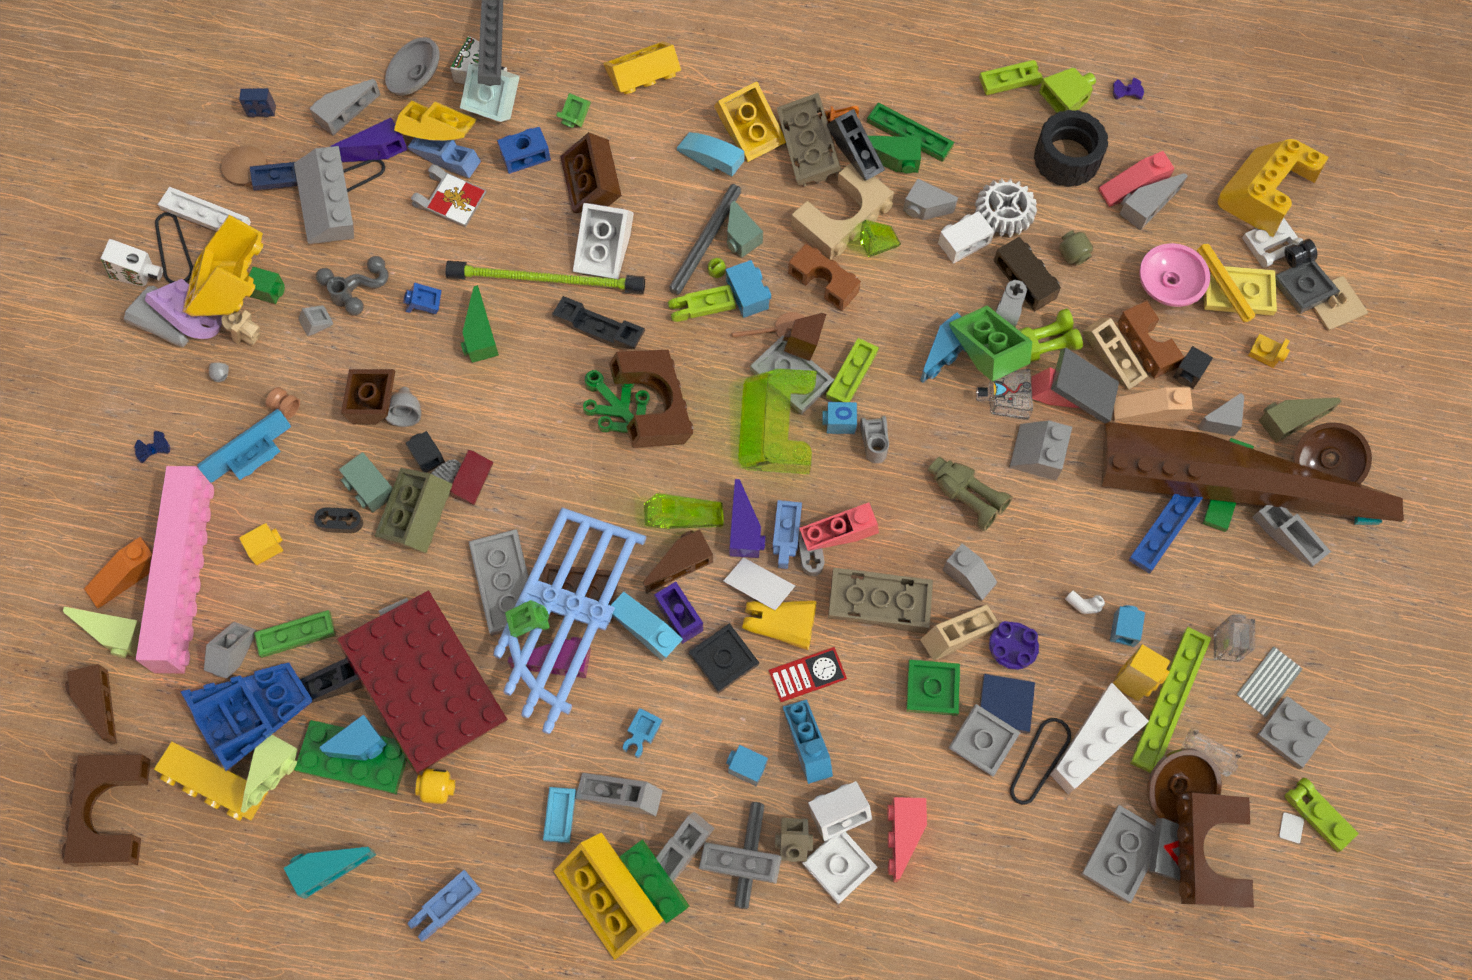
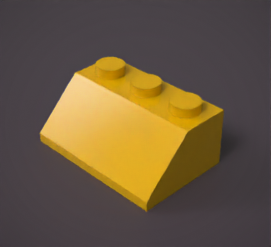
M663 41L603 63L616 91L623 92L624 94L636 91L635 87L640 85L644 87L654 85L656 83L655 80L662 77L664 80L676 76V72L681 71L674 45Z

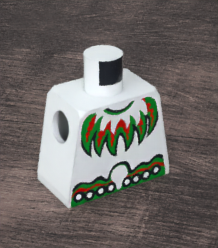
M469 36L450 67L454 82L465 84L469 64L479 63V41ZM501 66V70L507 71L506 67Z
M109 239L101 256V261L109 278L112 280L145 286L149 278L159 281L163 274V268L153 265L147 252Z

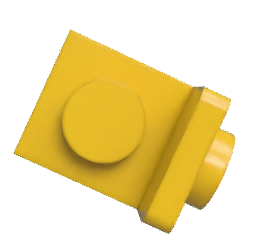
M1259 334L1248 356L1274 368L1279 361L1284 362L1290 351L1287 349L1290 340L1285 338L1282 344Z

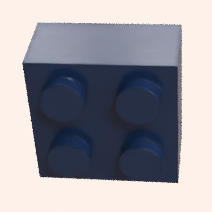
M269 88L240 89L239 101L247 117L275 116L276 104Z

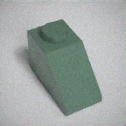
M733 201L730 206L727 245L733 253L736 252L742 258L763 243V231Z

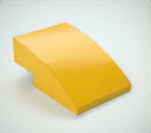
M411 100L399 113L394 131L420 139L455 140L464 138L475 124L476 119L437 102H434L428 108Z

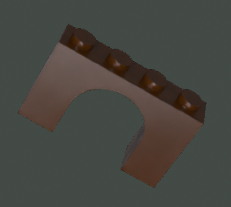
M669 350L617 351L609 362L614 384L640 383L648 385L661 396L664 403L663 413L634 415L626 426L632 448L685 444L693 434V424L688 417L687 404L683 400L681 384L677 379L674 370V360L671 359Z
M142 754L78 755L77 763L73 767L74 788L69 795L71 805L70 816L67 817L65 824L67 839L62 847L64 864L73 867L138 865L141 838L132 834L100 835L92 823V809L96 800L108 789L117 786L148 785L151 759Z
M1202 793L1178 794L1176 809L1179 816L1177 838L1180 849L1178 866L1180 868L1179 894L1181 896V904L1254 908L1253 880L1225 878L1216 874L1208 865L1204 855V840L1208 831L1217 824L1231 826L1250 825L1249 797Z

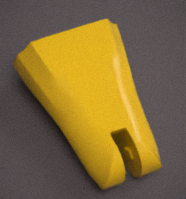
M759 601L746 602L745 612L762 618L744 617L742 629L809 650L816 601L782 602L776 610Z

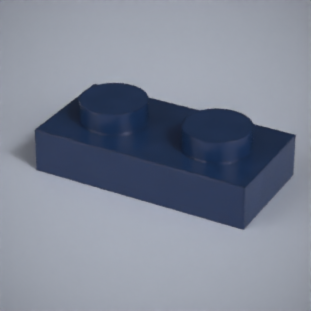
M295 162L250 166L253 190L298 186L294 167Z

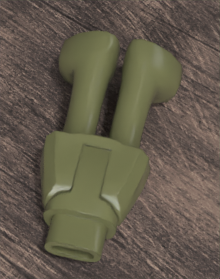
M939 456L928 468V471L935 476L934 480L937 481L939 487L950 499L957 498L978 514L977 525L982 531H986L992 525L997 515L1002 514L1013 499L1010 494L998 492L981 483L974 477L975 470L966 465L953 463L951 460L947 462ZM969 487L970 489L981 495L991 504V506L986 504L976 496H974L966 489Z

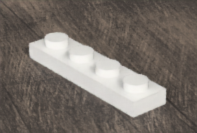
M171 187L168 188L158 203L161 210L214 231L219 229L228 215L247 225L251 223L250 219L246 216Z

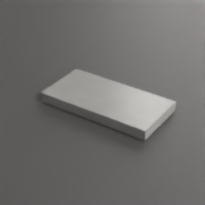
M517 529L468 541L491 636L503 632L507 624L505 612L515 607L529 577Z

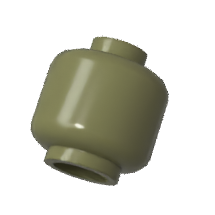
M1072 230L1061 237L1063 241L1059 245V250L1068 264L1075 263L1078 266L1092 257L1093 245L1084 232L1075 233Z

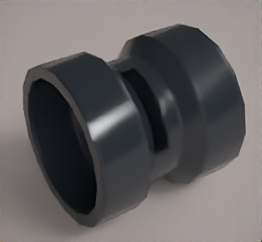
M1305 239L1298 245L1286 246L1284 250L1286 261L1292 268L1301 266L1303 262L1315 261L1318 256L1317 248L1311 239Z

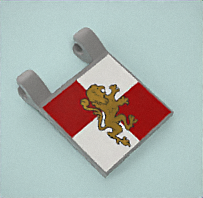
M431 165L428 169L429 177L432 180L440 181L429 200L417 192L414 193L411 197L412 205L415 208L427 210L466 228L484 198L486 190L445 172L437 165Z

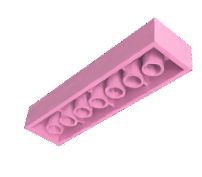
M166 466L136 661L153 673L185 674V667L190 661L188 647L194 633L192 619L197 613L195 599L196 593L200 591L201 586L199 571L204 565L202 551L203 545L207 543V532L205 530L206 524L210 521L211 517L210 499L214 496L213 485L196 466Z

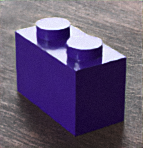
M677 582L654 594L656 605L671 628L683 639L681 641L682 644L703 632L702 620Z

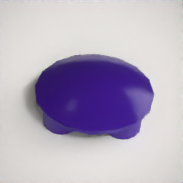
M1003 621L993 630L989 638V649L992 657L1000 665L1008 669L1019 670L1027 668L1036 660L1039 653L1038 634L1034 629L1021 623Z

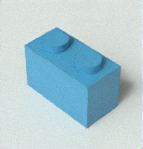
M752 260L726 269V282L731 286L733 297L743 318L769 309V300L771 299L768 286H764L761 281L763 280L759 267L755 268Z

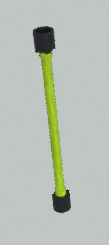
M451 260L447 261L445 270L447 279L466 280V277L489 276L490 278L527 279V281L562 282L563 284L565 282V284L600 285V287L612 286V288L618 287L625 290V293L644 295L645 276L626 275V278L617 280L614 278H588V276L579 277L576 275L552 273L541 274V272L503 271V269L474 268L467 265V262Z

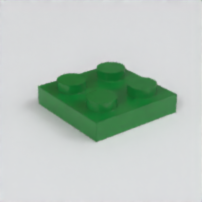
M909 660L906 712L958 716L960 664Z

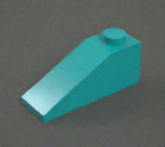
M370 847L307 853L306 855L302 853L293 857L289 861L290 864L284 867V870L297 895L306 899L376 856V853Z

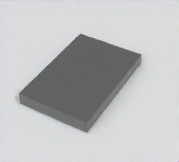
M1064 348L1060 350L1051 390L1103 423L1110 422L1119 382L1069 349Z

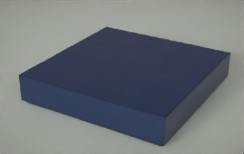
M984 674L980 707L1019 732L1029 734L1035 682Z

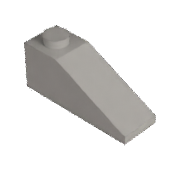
M371 79L325 94L309 109L315 122L334 136L381 94L377 82Z
M1183 173L1140 187L1133 194H1127L1121 202L1123 207L1120 215L1142 230L1183 187L1188 175Z
M582 773L575 798L632 813L656 816L663 790L644 781Z

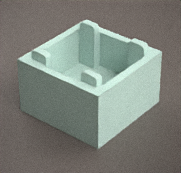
M478 63L469 64L460 108L499 122L509 120L520 76L501 70V85L487 86L478 84Z

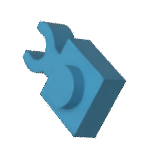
M639 708L627 730L633 737L624 742L623 751L627 752L631 745H635L638 747L635 757L639 758L643 753V742L652 743L663 720Z

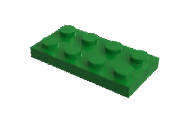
M310 720L294 771L397 795L407 759L394 738L381 736L387 745L373 759L368 758L363 761L328 757L319 747L345 729V727Z

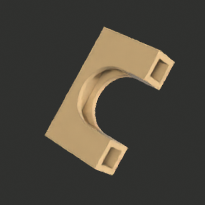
M851 163L839 172L837 186L859 205L860 211L854 217L847 220L828 218L808 201L797 209L791 217V227L815 248L820 250L829 260L835 255L843 253L848 243L856 241L867 226H873L878 216L882 213H887L893 205L894 192L875 176L865 181Z

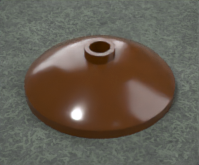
M1330 422L1311 428L1300 438L1294 451L1293 460L1294 463L1361 484L1370 471L1372 453L1367 440L1358 430L1343 423ZM1330 453L1334 454V461L1327 462L1326 456Z
M1184 748L1168 753L1155 765L1148 780L1147 797L1152 811L1158 818L1179 824V816L1176 809L1178 794L1202 793L1221 795L1222 780L1220 771L1208 755L1198 750Z

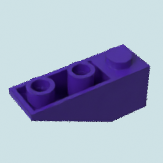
M392 118L330 146H339L342 162L389 159L408 150L402 134L394 131L396 124Z

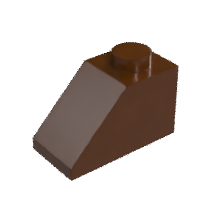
M819 313L796 319L792 328L787 327L782 340L786 342L784 352L810 361L817 347L826 314Z

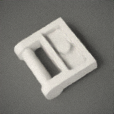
M1283 219L1274 237L1269 236L1265 230L1257 228L1245 233L1242 237L1260 265L1264 268L1272 265L1274 261L1285 257V247L1271 253L1265 252L1266 250L1286 241L1289 245H1298L1303 241L1302 238L1297 237L1285 219Z

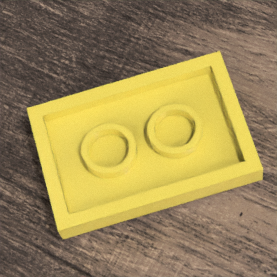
M1224 266L1254 313L1274 316L1277 312L1275 270ZM1210 273V283L1204 294V310L1236 312Z

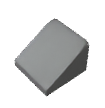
M324 305L302 308L299 315V322L307 336L316 334L333 325V321Z

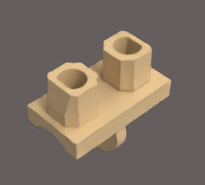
M245 310L242 315L239 312H233L231 315L222 316V325L231 332L232 341L239 344L243 340L250 346H253L259 339L260 333L258 331L260 327L252 322L251 314Z

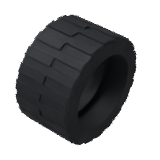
M1080 110L1060 111L1049 117L1042 127L1034 153L1035 165L1041 175L1045 176L1050 182L1052 181L1057 185H1064L1066 187L1079 186L1090 181L1099 170L1108 147V134L1105 131V127L1096 117L1094 118L1091 114L1081 112ZM1063 139L1075 141L1081 144L1089 155L1084 157L1064 155L1055 148L1053 142Z

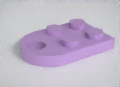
M183 279L146 294L145 301L183 334L193 338L207 339L219 333L222 325V315L192 317L182 311L189 286ZM201 324L208 325L210 328L204 327Z

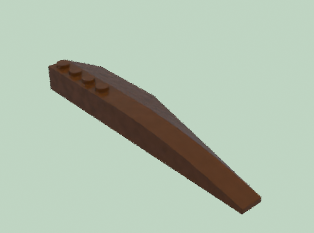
M1114 422L1105 424L1101 487L1169 495L1179 494L1186 497L1195 496L1203 497V499L1262 506L1270 505L1288 509L1398 522L1404 520L1403 498L1206 433Z

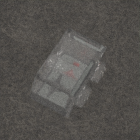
M1233 614L1214 630V660L1240 662L1255 650V619L1246 618L1242 614Z

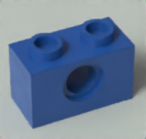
M540 126L529 128L523 132L508 135L497 140L501 156L509 174L551 160L549 148Z

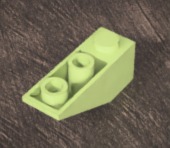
M274 735L269 736L255 748L244 791L241 812L245 813L252 805L256 806L267 791L276 788L282 777L292 773L297 764L295 760L297 748Z

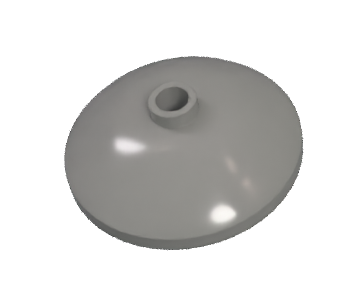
M427 37L414 39L404 45L392 58L385 75L387 88L395 95L402 96L412 94L424 87L433 77L438 67L440 55L438 45Z

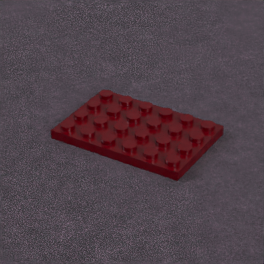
M429 590L337 638L336 642L415 774L427 769L508 720Z

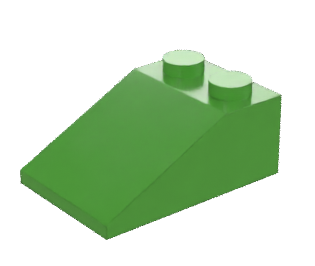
M989 306L982 307L949 322V327L976 368L992 382L1030 364L1032 341Z

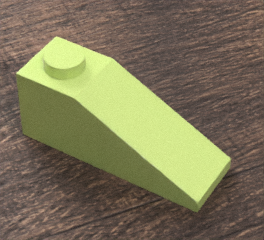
M64 607L63 612L102 645L111 650V655L126 658L127 655H137L141 629L139 621Z

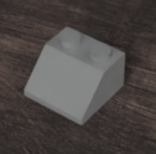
M1049 420L1020 424L1009 468L1056 481L1063 468L1072 427Z

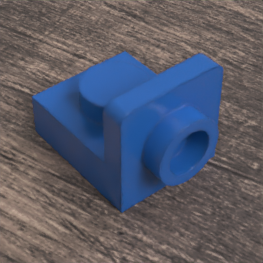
M414 283L412 288L406 290L404 295L405 312L411 313L413 308L437 314L442 290Z

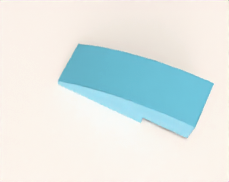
M689 132L677 147V151L708 169L714 171L717 168L731 177L744 162V150L704 134Z

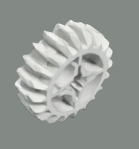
M1001 178L998 183L993 180L990 186L985 185L983 191H980L978 194V199L975 203V213L979 211L994 230V233L999 232L1000 237L1004 233H1007L1009 237L1013 236V233L1019 235L1022 230L1026 231L1034 221V216L1037 212L1036 199H1033V192H1027L1028 186H1020V181L1014 184L1012 179L1004 182ZM989 203L993 205L992 208L995 210V212L991 210ZM1017 203L1022 208L1023 213L1019 210L1020 208L1017 206Z

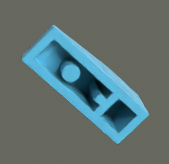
M623 592L612 603L611 606L615 607L612 616L661 661L683 640L664 621L627 593Z

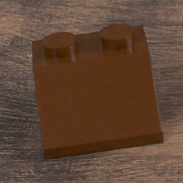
M349 369L341 414L353 425H376L386 418L389 412L396 371L394 369Z

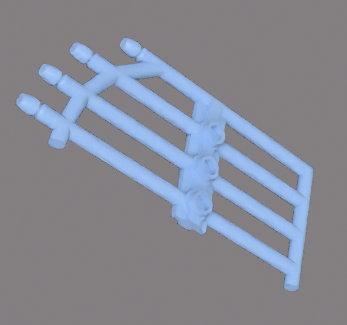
M563 507L515 605L517 607L532 600L545 606L549 614L553 612L565 616L541 670L535 679L526 667L542 632L541 628L537 627L530 631L521 651L518 639L511 636L507 623L493 654L494 657L500 659L506 650L505 647L509 646L514 668L509 676V682L504 687V694L512 695L520 677H522L531 690L526 700V705L522 709V717L529 718L534 710L533 707L536 706L539 698L552 706L547 716V721L543 725L542 732L546 734L552 732L560 712L569 715L572 705L565 701L597 629L606 630L607 625L610 623L615 607L608 604L635 543L644 545L646 540L645 535ZM566 520L579 523L580 526L553 584L550 585L538 581ZM589 527L603 531L576 593L561 589ZM612 535L626 539L599 601L585 597ZM576 620L588 624L558 694L555 696L544 689V686L573 621Z

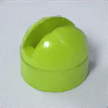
M721 258L711 259L708 263V274L713 278L722 277L726 272L725 262Z

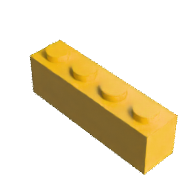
M172 741L154 770L162 774L159 778L172 786L176 782L184 785L181 791L195 798L198 793L205 796L204 803L217 810L220 805L229 809L226 814L238 821H241L243 817L251 821L268 794L266 792L256 806L252 805L245 813L241 812L247 780L228 770L225 771L222 767Z

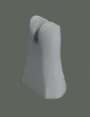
M154 285L148 286L125 311V322L183 348L189 340L145 301L147 293L158 289Z

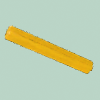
M1209 244L1201 245L1197 249V253L1207 263L1210 273L1241 320L1245 323L1254 319V311Z

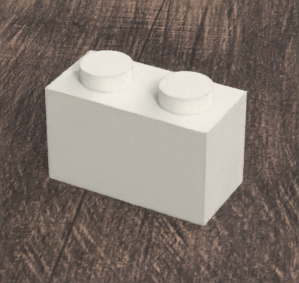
M978 211L973 215L968 214L964 216L960 222L954 225L949 224L941 230L938 244L954 264L989 245L992 241L994 230Z
M856 781L851 784H844L837 790L826 795H819L814 800L808 802L811 816L824 841L872 820L870 805Z

